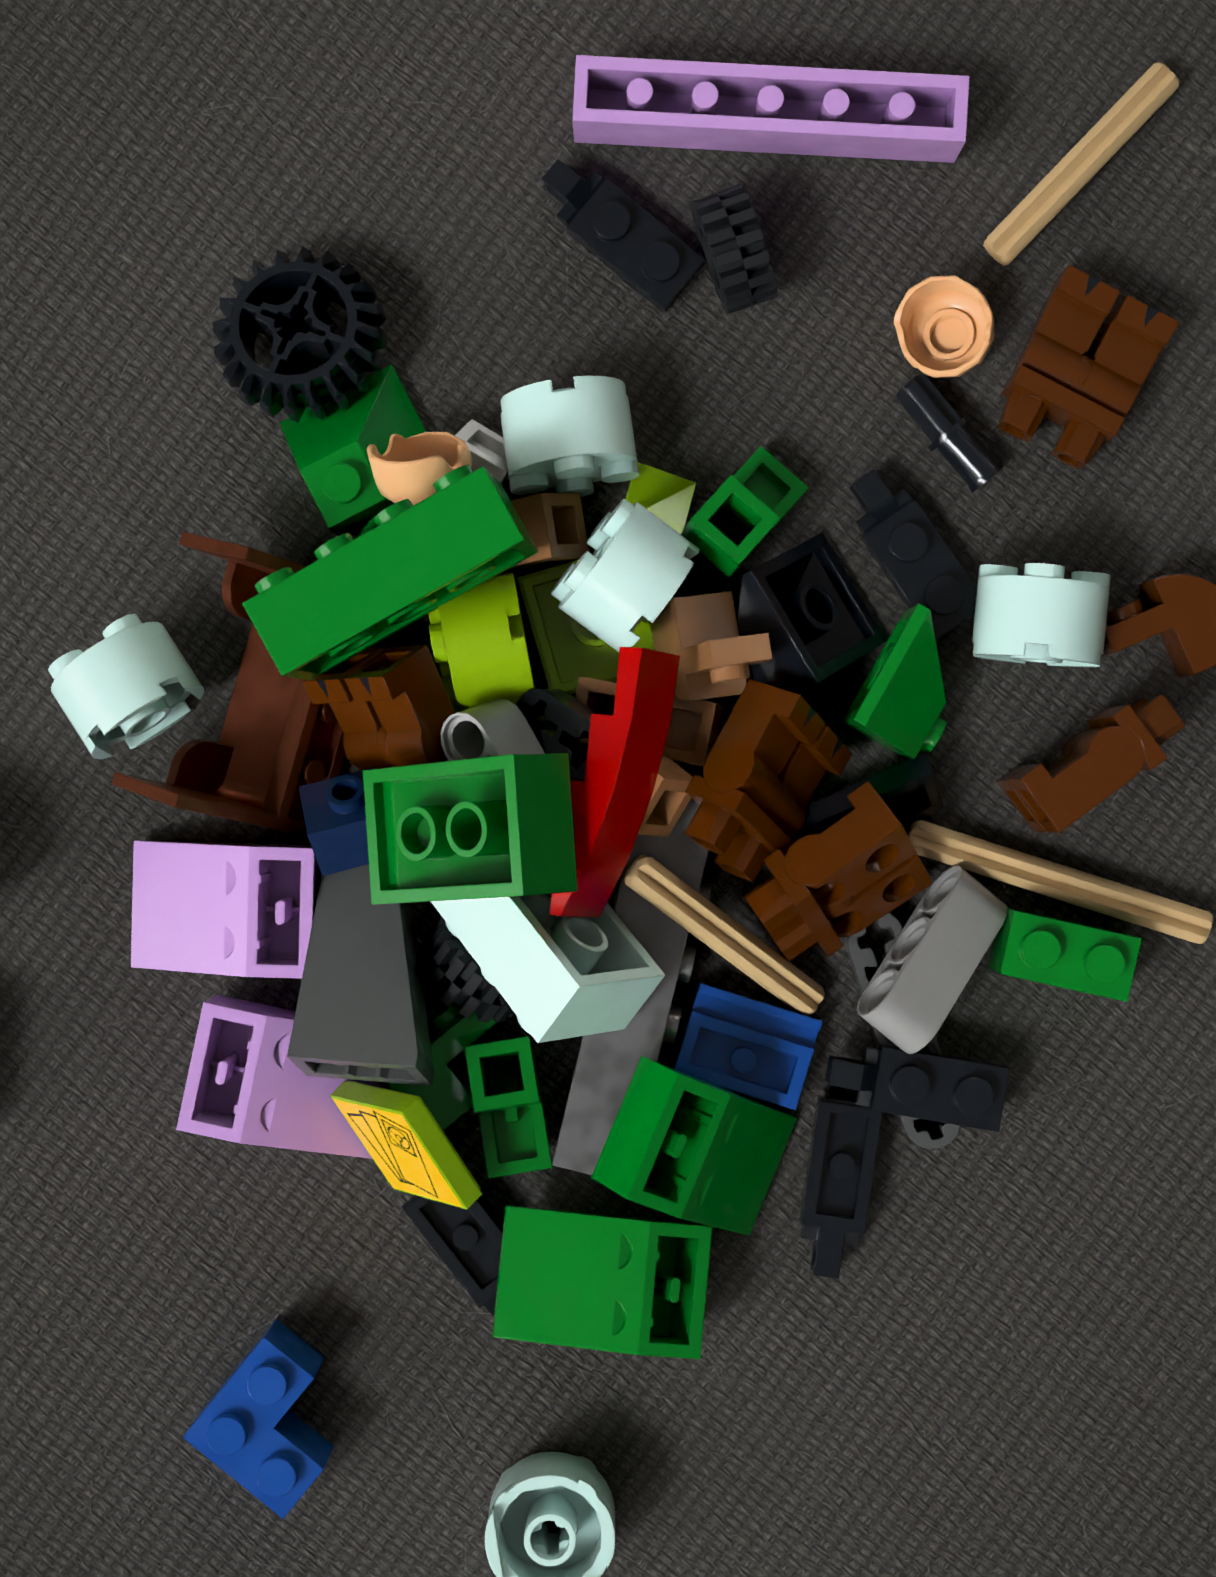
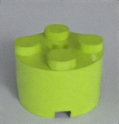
M514 573L498 574L428 614L430 620L428 627L434 660L436 664L439 663L441 679L455 713L495 699H505L512 703H517L522 694L530 689H535Z

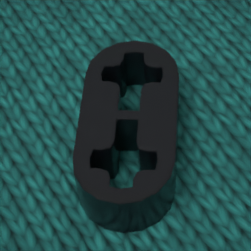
M537 688L530 689L522 694L516 706L526 718L544 753H568L570 777L577 780H585L588 747L580 743L579 739H589L591 714L598 713L561 689ZM544 707H546L544 714L546 718L542 715ZM547 719L556 724L558 728L547 729Z

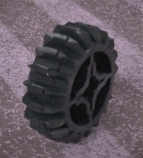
M302 246L296 261L290 262L286 253L277 249L274 259L275 265L266 269L264 264L253 260L252 271L255 277L249 282L243 278L233 276L232 285L238 294L237 298H219V308L227 318L212 322L213 332L218 340L221 341L214 346L215 357L221 365H225L223 369L224 378L231 387L239 388V395L246 404L254 406L260 402L263 412L272 418L284 408L288 418L299 423L305 407H310L316 418L324 420L327 411L325 403L334 400L337 406L348 410L349 399L345 394L347 390L352 387L356 391L367 393L369 384L362 372H381L382 362L374 351L387 348L388 338L384 330L379 328L385 324L386 315L382 306L375 303L377 294L372 284L367 281H361L358 269L351 265L350 262L340 267L337 257L329 251L316 262L311 250L306 249L304 246ZM331 300L347 310L348 322L345 337L336 335L333 328L328 325L330 315L327 309ZM258 333L266 335L269 342L273 344L270 350L273 361L269 370L262 368L256 363L255 341ZM317 365H321L320 367H318V368H316V369H314V370H312V371H309V370L312 369L313 367H315V366H317Z

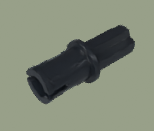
M921 373L915 376L899 390L896 395L897 400L932 442L928 446L929 450L932 452L937 448L968 484V488L972 493L1004 467L1001 462L998 463L967 424L971 417L967 414L962 418L928 375Z

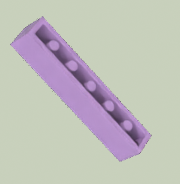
M576 55L572 119L574 143L955 163L966 142L970 76Z

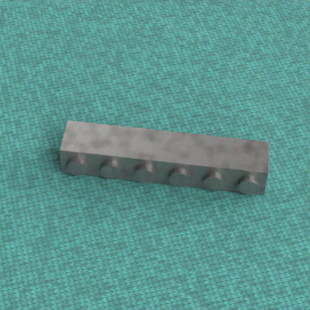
M693 800L689 801L669 837L637 835L630 857L623 869L614 912L663 971L665 977L625 1029L582 1037L552 1166L592 1175L641 1056L657 1062L661 1044H674L682 1008L672 1006L671 1003L676 982H689L697 946L687 944L689 932L628 887L624 882L623 876L634 858L639 855H645L654 858L706 899H710L712 884L701 882L707 857L716 858L717 853L704 849L694 843L684 833L699 807Z

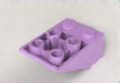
M135 840L133 847L131 967L240 977L302 979L322 875L312 846Z
M217 994L203 1002L176 1130L240 1144L373 1159L330 1095L345 1080L380 1087L378 1081L306 1076L287 1057L296 1011Z

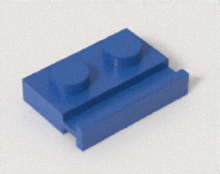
M699 982L694 1004L690 1011L673 1068L719 1087L796 1110L814 1052L815 1041L823 1021Z

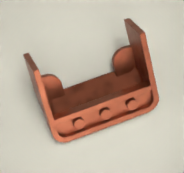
M182 532L179 545L228 560L222 582L224 604L234 616L249 621L251 619L242 603L258 594L255 588L257 582L285 567H291L294 573L306 567L250 547ZM252 623L219 743L195 739L184 744L176 752L171 762L166 783L115 772L111 784L175 808L298 834H306L299 786L339 776L345 757L343 747L344 733L330 704L312 703L302 683L304 679L281 676ZM376 644L367 649H374L376 647Z

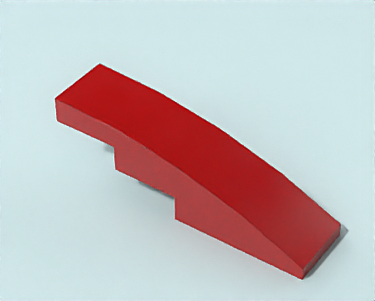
M620 647L613 715L591 714L585 780H570L578 891L552 893L549 915L600 918L630 857L653 794L670 727L680 661L679 655L646 648Z

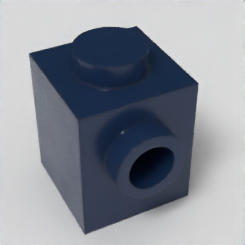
M372 767V768H368V769H365V770H373V769H376V768H375V767ZM364 770L299 786L307 836L322 876L369 864L363 784Z

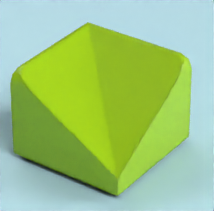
M638 463L639 476L630 481L625 500L631 504L638 502L681 534L685 527L696 482L649 465Z

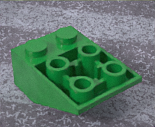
M641 1056L591 1178L635 1203L683 1220L750 1236L797 1118Z
M505 1205L492 1336L495 1338L633 1355L700 1359L712 1226L680 1219Z

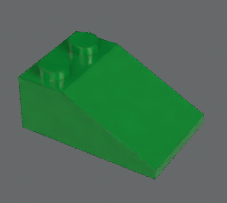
M568 753L509 754L363 771L372 905L515 897L578 891Z

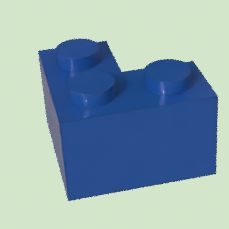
M275 1319L199 1412L183 1438L284 1519L324 1470L334 1445L289 1410L315 1378L324 1357L279 1320Z

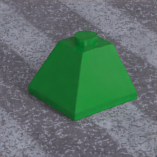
M392 365L382 369L381 372H376L365 378L369 384L367 393L356 391L352 387L345 392L349 399L348 410L340 408L332 400L325 403L327 411L324 420L316 418L310 407L304 410L299 423L291 421L289 418L279 422L297 467L328 528L338 536L370 521L379 512L395 504L382 496L376 486L366 450L368 445L374 444L379 453L383 455L388 448L392 434L396 433L404 438L426 432Z
M918 603L901 614L841 721L842 724L906 760L915 759L920 750L929 754L937 744L947 724L946 720L939 717L946 704L930 609Z

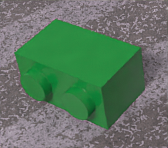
M1007 907V917L993 941L988 968L1002 975L1128 1002L1141 938L1118 931Z

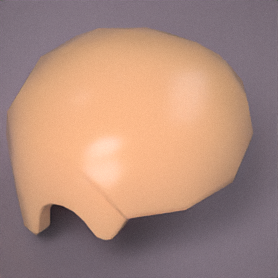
M956 275L929 276L907 290L895 312L894 326L904 357L912 367L918 368L923 374L933 378L960 377L983 362L994 340V318L988 301L978 288Z
M423 432L408 438L395 433L390 436L388 448L383 455L379 453L374 444H369L366 449L376 486L381 495L393 503L410 499L414 506L437 493L433 484L445 474L464 465H469L471 469L473 467L472 457L466 443L449 432Z

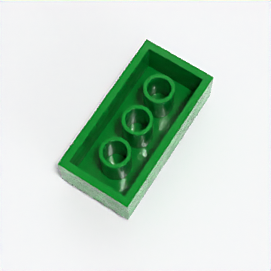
M469 465L461 466L445 474L433 484L437 493L414 506L410 499L399 501L379 512L373 518L377 527L358 538L353 539L350 533L337 536L314 551L317 561L296 573L293 572L291 567H285L257 582L255 588L258 594L243 602L242 605L281 676L312 680L435 611L439 606L467 593L539 552L501 482L484 466L474 472Z

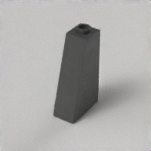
M369 864L325 876L321 875L287 1057L306 1076L432 1086L434 1068L423 981L418 968L420 959L417 958L419 949L413 902L372 905Z

